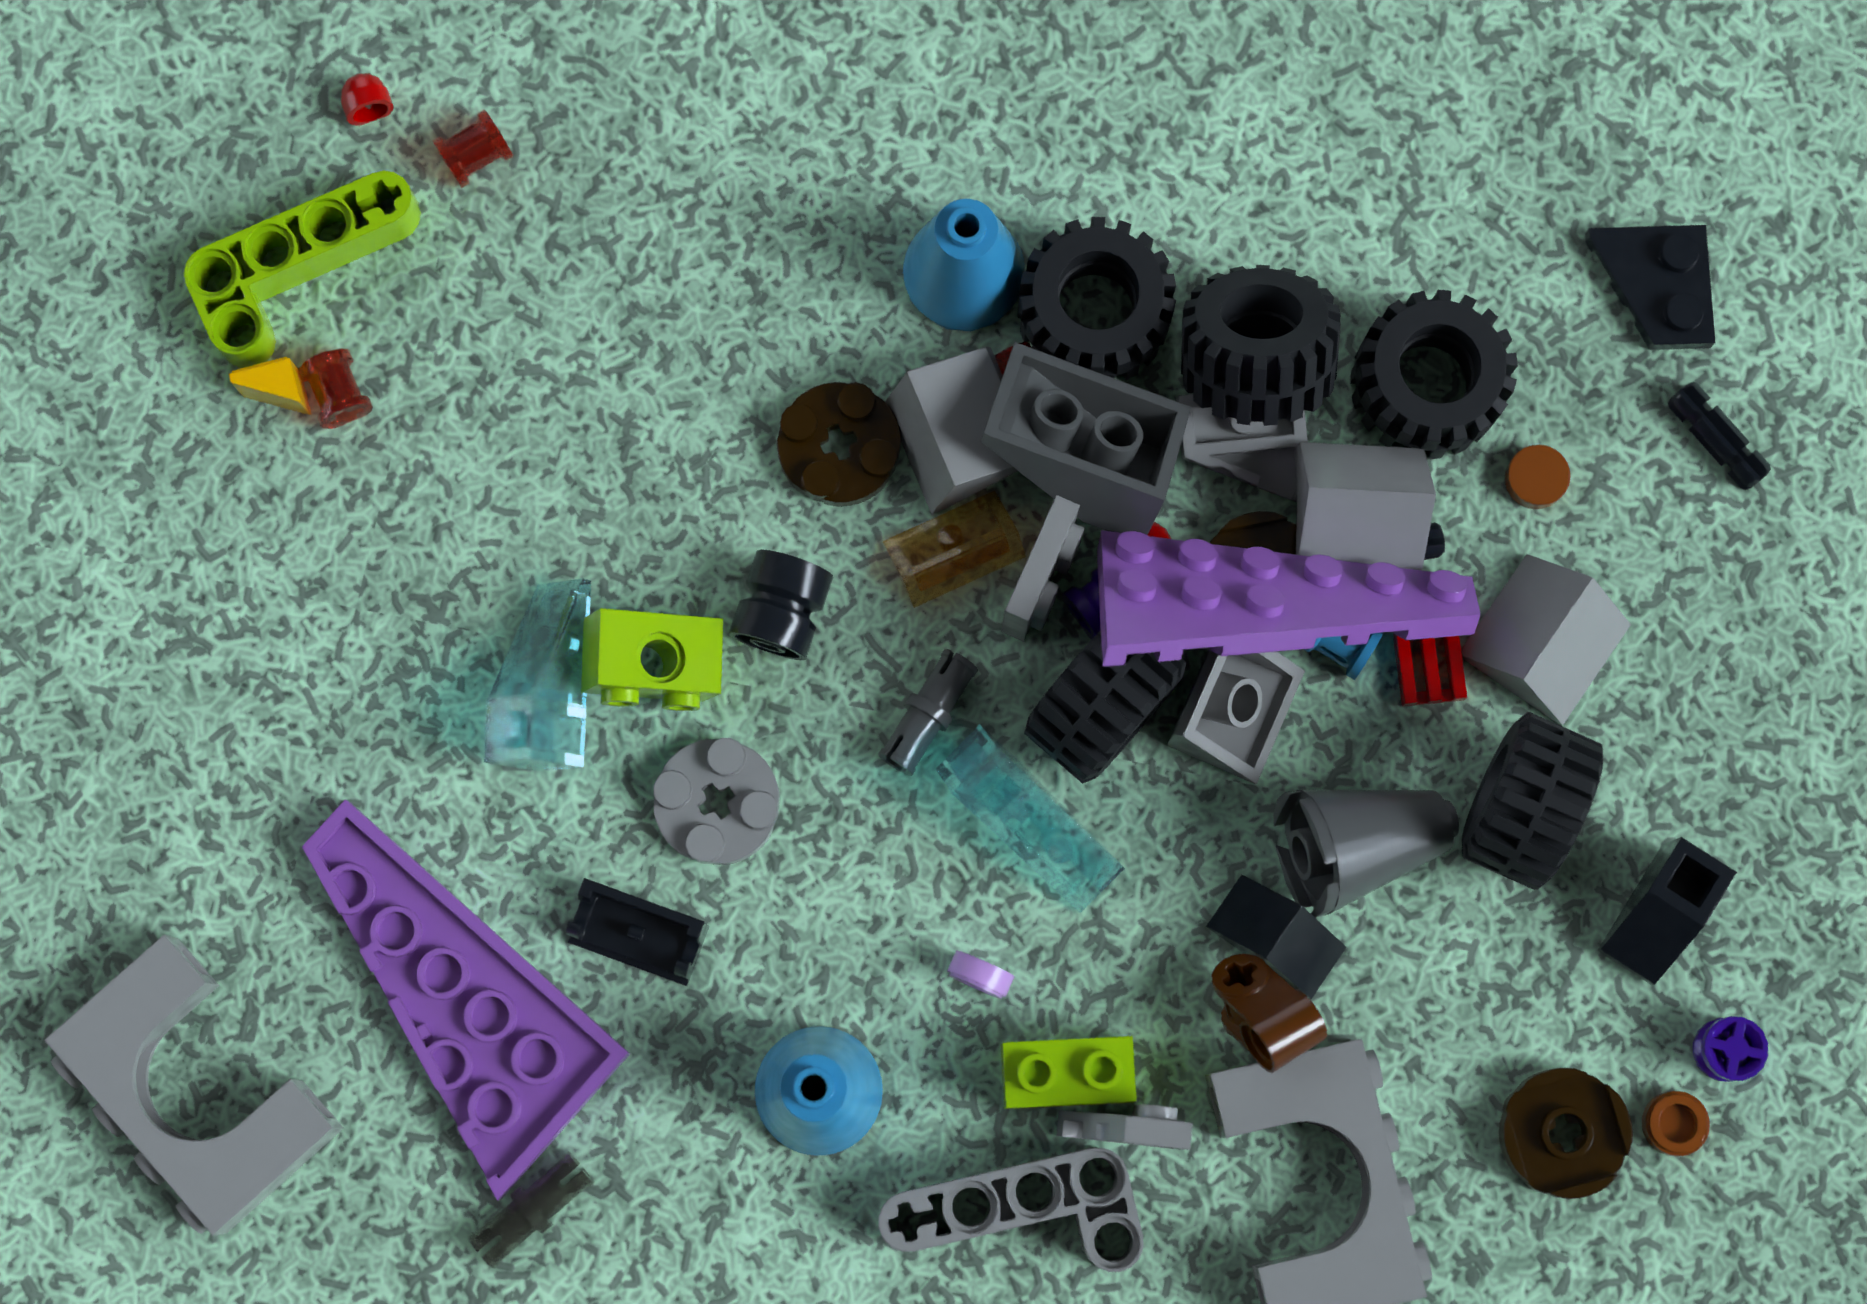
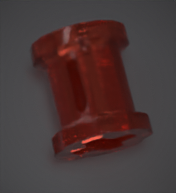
M485 109L477 113L476 122L448 139L439 136L432 140L461 188L469 184V176L497 159L501 158L504 161H508L514 157L502 134Z
M340 348L322 352L303 362L302 366L298 369L302 381L309 382L321 410L317 419L320 426L324 429L338 428L368 415L373 409L370 398L361 395L350 366L354 359L349 349Z

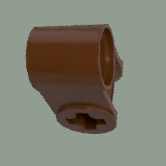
M1245 953L1236 954L1223 959L1215 966L1212 972V984L1215 992L1224 1002V1007L1221 1011L1223 1027L1229 1035L1233 1036L1250 1052L1255 1061L1267 1072L1274 1073L1327 1038L1326 1025L1313 1002L1303 992L1294 989L1260 957Z

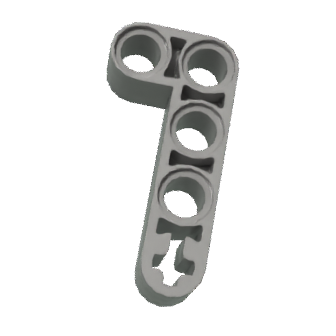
M1105 1148L1083 1149L903 1191L891 1196L886 1201L878 1217L879 1230L883 1240L892 1248L902 1252L927 1249L1075 1214L1085 1255L1098 1268L1108 1272H1122L1132 1267L1138 1261L1143 1250V1234L1127 1168L1123 1160L1115 1152ZM1093 1158L1106 1160L1114 1171V1182L1111 1189L1101 1196L1089 1195L1083 1190L1079 1182V1173L1082 1166ZM1029 1173L1044 1175L1052 1187V1196L1049 1203L1044 1208L1036 1211L1024 1209L1016 1198L1018 1181ZM965 1188H978L986 1194L989 1200L987 1217L976 1225L960 1223L952 1212L954 1197ZM943 1194L942 1213L947 1225L951 1229L950 1232L937 1235L936 1221L919 1225L917 1227L918 1237L913 1240H905L902 1230L891 1231L889 1219L898 1216L899 1204L910 1202L913 1212H924L933 1209L928 1199L929 1195ZM1117 1222L1127 1230L1129 1246L1122 1257L1115 1260H1106L1097 1253L1094 1239L1097 1231L1103 1225Z

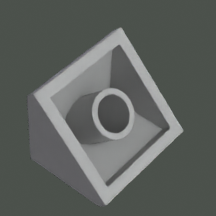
M983 347L907 371L885 401L897 420L901 443L931 514L945 510L1018 471L981 442L1003 377L991 347Z
M1299 442L1297 460L1296 555H1326L1336 560L1366 564L1385 562L1398 568L1422 570L1436 497L1424 449Z
M1527 554L1477 625L1475 634L1471 635L1462 647V659L1562 726L1631 624L1593 577Z
M1208 649L1166 746L1257 784L1305 671L1279 652L1220 656Z

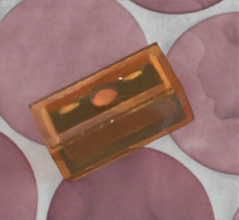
M995 491L883 541L914 608L1026 557L1019 531Z

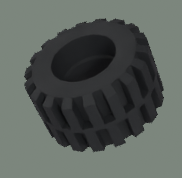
M1092 217L1090 228L1082 229L1079 219L1065 224L1064 234L1061 236L1055 230L1051 231L1043 238L1042 249H1033L1027 260L1026 271L1022 273L1018 300V318H1021L1020 333L1024 343L1030 341L1032 348L1114 379L1115 376L1123 374L1125 380L1137 375L1140 365L1145 363L1148 366L1156 357L1159 346L1164 344L1174 314L1176 300L1173 299L1176 283L1174 274H1167L1166 272L1169 260L1165 253L1161 250L1154 254L1151 250L1154 239L1144 231L1137 239L1129 235L1131 224L1121 220L1118 221L1116 229L1105 227V217ZM1087 275L1104 276L1114 280L1124 288L1132 302V313L1124 322L1109 329L1096 330L1086 328L1074 322L1065 313L1059 301L1060 293L1067 284L1079 277Z
M1256 265V268L1245 269L1243 266L1231 268L1229 274L1216 273L1208 277L1207 285H1197L1191 292V300H1186L1183 307L1181 375H1183V386L1186 392L1193 393V401L1201 408L1211 407L1212 415L1223 420L1232 417L1237 419V424L1250 425L1251 422H1263L1264 426L1278 425V420L1287 419L1292 422L1303 418L1304 410L1314 412L1322 406L1323 398L1330 397L1334 389V381L1337 378L1341 313L1339 305L1333 304L1334 296L1327 288H1318V281L1308 275L1299 277L1296 275V270L1285 267L1281 270L1270 269V265Z
M1437 290L1432 299H1427L1425 291L1412 293L1406 304L1397 300L1388 306L1382 317L1378 316L1361 343L1355 355L1356 363L1351 370L1350 384H1356V389L1351 396L1355 409L1364 408L1366 413L1361 422L1368 432L1377 426L1383 432L1378 441L1384 446L1391 447L1393 442L1396 441L1405 445L1404 448L1424 449V451H1427L1428 459L1442 458L1446 451L1451 449L1455 455L1466 450L1474 440L1478 442L1507 407L1508 404L1506 402L1514 393L1517 379L1511 378V374L1518 367L1517 354L1506 352V348L1512 342L1507 328L1496 332L1493 324L1498 319V316L1488 308L1483 315L1479 314L1473 309L1477 300L1467 295L1463 296L1460 303L1451 301L1452 291ZM1421 346L1435 347L1447 352L1459 363L1464 372L1466 380L1464 396L1450 403H1433L1418 397L1404 382L1400 371L1401 355L1409 349Z
M1100 630L1068 665L1035 706L1027 719L1024 734L1082 784L1097 778L1111 764L1171 694L1183 678L1187 662L1182 658L1181 660L1158 662L1154 652L1127 654L1125 665L1103 667Z
M1531 712L1524 714L1511 726L1501 741L1477 790L1462 833L1463 858L1533 890H1538L1555 875L1566 859L1588 815L1603 769L1602 744Z

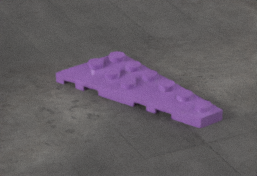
M1101 530L1097 547L1103 667L1125 665L1127 654L1154 652L1157 661L1162 662L1181 660L1184 649L1207 647L1220 656L1311 649L1314 648L1316 638L1341 636V640L1347 646L1367 644L1371 633L1393 632L1405 640L1474 635L1481 615L1473 578L1448 570L1430 572L1398 568L1385 562L1366 564L1342 561L1326 555L1303 556L1273 552L1263 547L1239 548L1215 545L1200 539L1183 541L1151 537L1137 531L1119 533Z
M345 799L306 841L302 848L336 910L346 922L368 968L378 980L389 1000V1006L433 1086L439 1091L458 1125L457 1129L468 1149H471L496 1200H501L631 1053L358 808Z

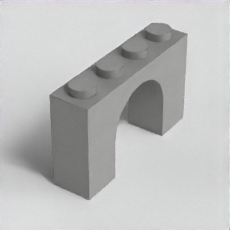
M163 935L44 1041L56 1053V1056L51 1059V1063L59 1075L74 1088L83 1085L98 1102L92 1110L105 1128L117 1137L124 1132L138 1148L139 1152L134 1156V1159L140 1169L158 1185L166 1181L181 1198V1201L176 1204V1208L184 1220L200 1234L206 1230L212 1236L227 1234L344 1127L304 1081L289 1079L234 1129L209 1140H196L184 1136L172 1129L160 1117L151 1100L148 1085V1072L153 1053L164 1035L220 986L178 938Z
M1362 1039L1306 1051L1274 1073L1267 1072L1258 1063L1205 1075L1220 1138H1229L1294 1122L1314 1124L1332 1132L1345 1143L1353 1154L1361 1175L1362 1196L1360 1206L1354 1221L1341 1237L1321 1249L1251 1265L1260 1303L1400 1304L1427 1297L1423 1281L1432 1279L1430 1261L1423 1242H1413L1407 1217L1415 1215V1203L1407 1178L1405 1176L1397 1178L1391 1152L1399 1151L1398 1135L1390 1113L1381 1114L1375 1089L1383 1087V1078L1375 1051L1373 1049L1365 1051Z

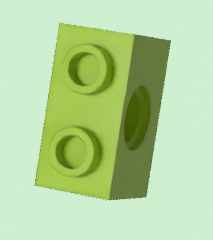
M605 608L598 609L585 617L583 622L581 693L601 695L600 703L608 706L639 705L640 697L662 699V708L666 710H699L700 701H706L721 694L723 619ZM644 647L655 650L661 657L663 670L660 677L650 675L643 668L641 652Z
M1133 1036L1003 1042L1001 1044L1004 1109L1137 1102Z

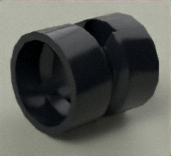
M757 550L746 580V585L753 594L751 598L739 601L729 635L739 642L793 660H806L817 628L809 617L811 613L823 610L833 575L824 568L801 558L772 550Z

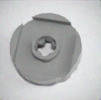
M731 738L700 740L682 748L669 759L661 775L657 777L654 783V815L662 835L679 854L702 864L730 865L752 856L768 841L778 819L780 792L771 768L756 751ZM714 785L719 791H724L729 787L732 789L731 791L735 797L727 803L728 809L731 812L727 817L720 819L715 812L703 815L699 810L700 808L698 807L706 801L703 791L709 786Z

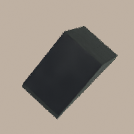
M1244 875L1239 877L1206 925L1208 929L1241 952L1256 955L1263 959L1294 989L1303 992L1310 1000L1347 948L1302 905Z

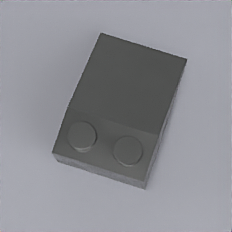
M1015 342L981 442L1053 499L1058 495L1079 504L1077 517L1084 523L1111 532L1137 531L1148 535L1165 501L1191 407Z

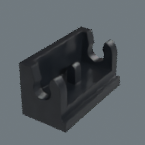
M584 878L578 892L580 903L574 919L568 921L566 927V934L570 936L568 943L687 986L709 925L702 920Z

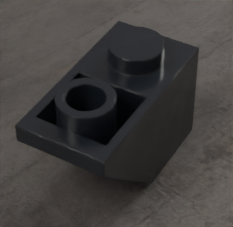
M1683 837L1663 844L1597 951L1650 985H1655L1703 929L1737 872Z

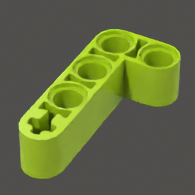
M383 170L371 173L200 248L186 262L184 278L210 340L228 362L238 368L267 362L274 353L276 338L261 302L405 239L419 225L421 216L419 203L403 177L395 172ZM388 198H393L396 210L385 215L381 202ZM361 209L368 225L362 227L353 212ZM333 222L346 223L345 231L338 239L330 242L319 240L321 231L328 224ZM280 246L289 248L288 256L284 262L273 267L263 266L264 257L270 250ZM222 271L232 272L230 282L221 291L208 292L206 290L207 283L213 275ZM244 325L256 326L255 335L249 343L239 347L230 346L231 336L236 329Z

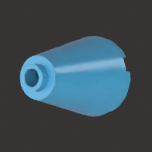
M959 199L947 204L912 239L905 254L903 279L910 301L923 315L935 322V324L948 330L974 331L995 324L1014 306L1019 298L1025 263L1018 242L987 205L974 199Z
M807 1027L786 1035L765 1055L756 1076L755 1101L764 1126L781 1144L806 1155H830L841 1152L856 1144L873 1126L882 1103V1078L878 1065L870 1051L854 1036L831 1027ZM810 1075H819L827 1084L826 1094L818 1101H809L801 1092L802 1083Z

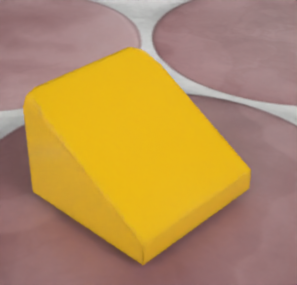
M283 357L233 370L229 374L231 384L245 398L307 415L312 414L302 373L290 358Z

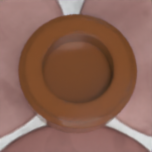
M1531 445L1523 448L1512 458L1505 471V485L1509 495L1515 502L1529 509H1544L1553 505L1565 494L1570 483V469L1566 459L1557 450L1546 445Z
M1670 1091L1655 1096L1646 1105L1642 1115V1130L1648 1143L1658 1152L1669 1156H1685L1694 1153L1705 1143L1709 1135L1710 1120L1706 1108L1695 1096L1682 1091Z

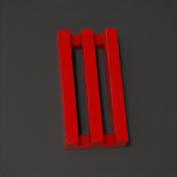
M1393 633L1402 707L1464 701L1468 698L1459 636L1443 637L1450 689H1441L1435 638L1420 639L1426 691L1416 692L1410 640H1405Z

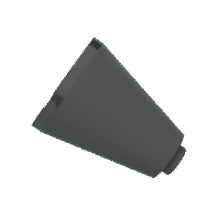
M1299 789L1284 792L1277 799L1273 814L1274 826L1285 824V834L1289 849L1276 845L1286 885L1296 903L1304 908L1310 906L1314 908L1311 914L1315 918L1331 914L1450 851L1454 837L1459 833V819L1453 804L1449 800H1444L1434 790Z

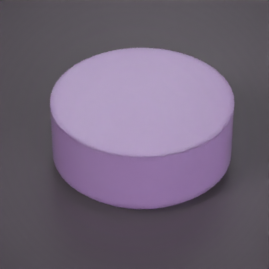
M956 950L947 970L949 976L955 980L999 999L1006 997L1015 977L995 965Z

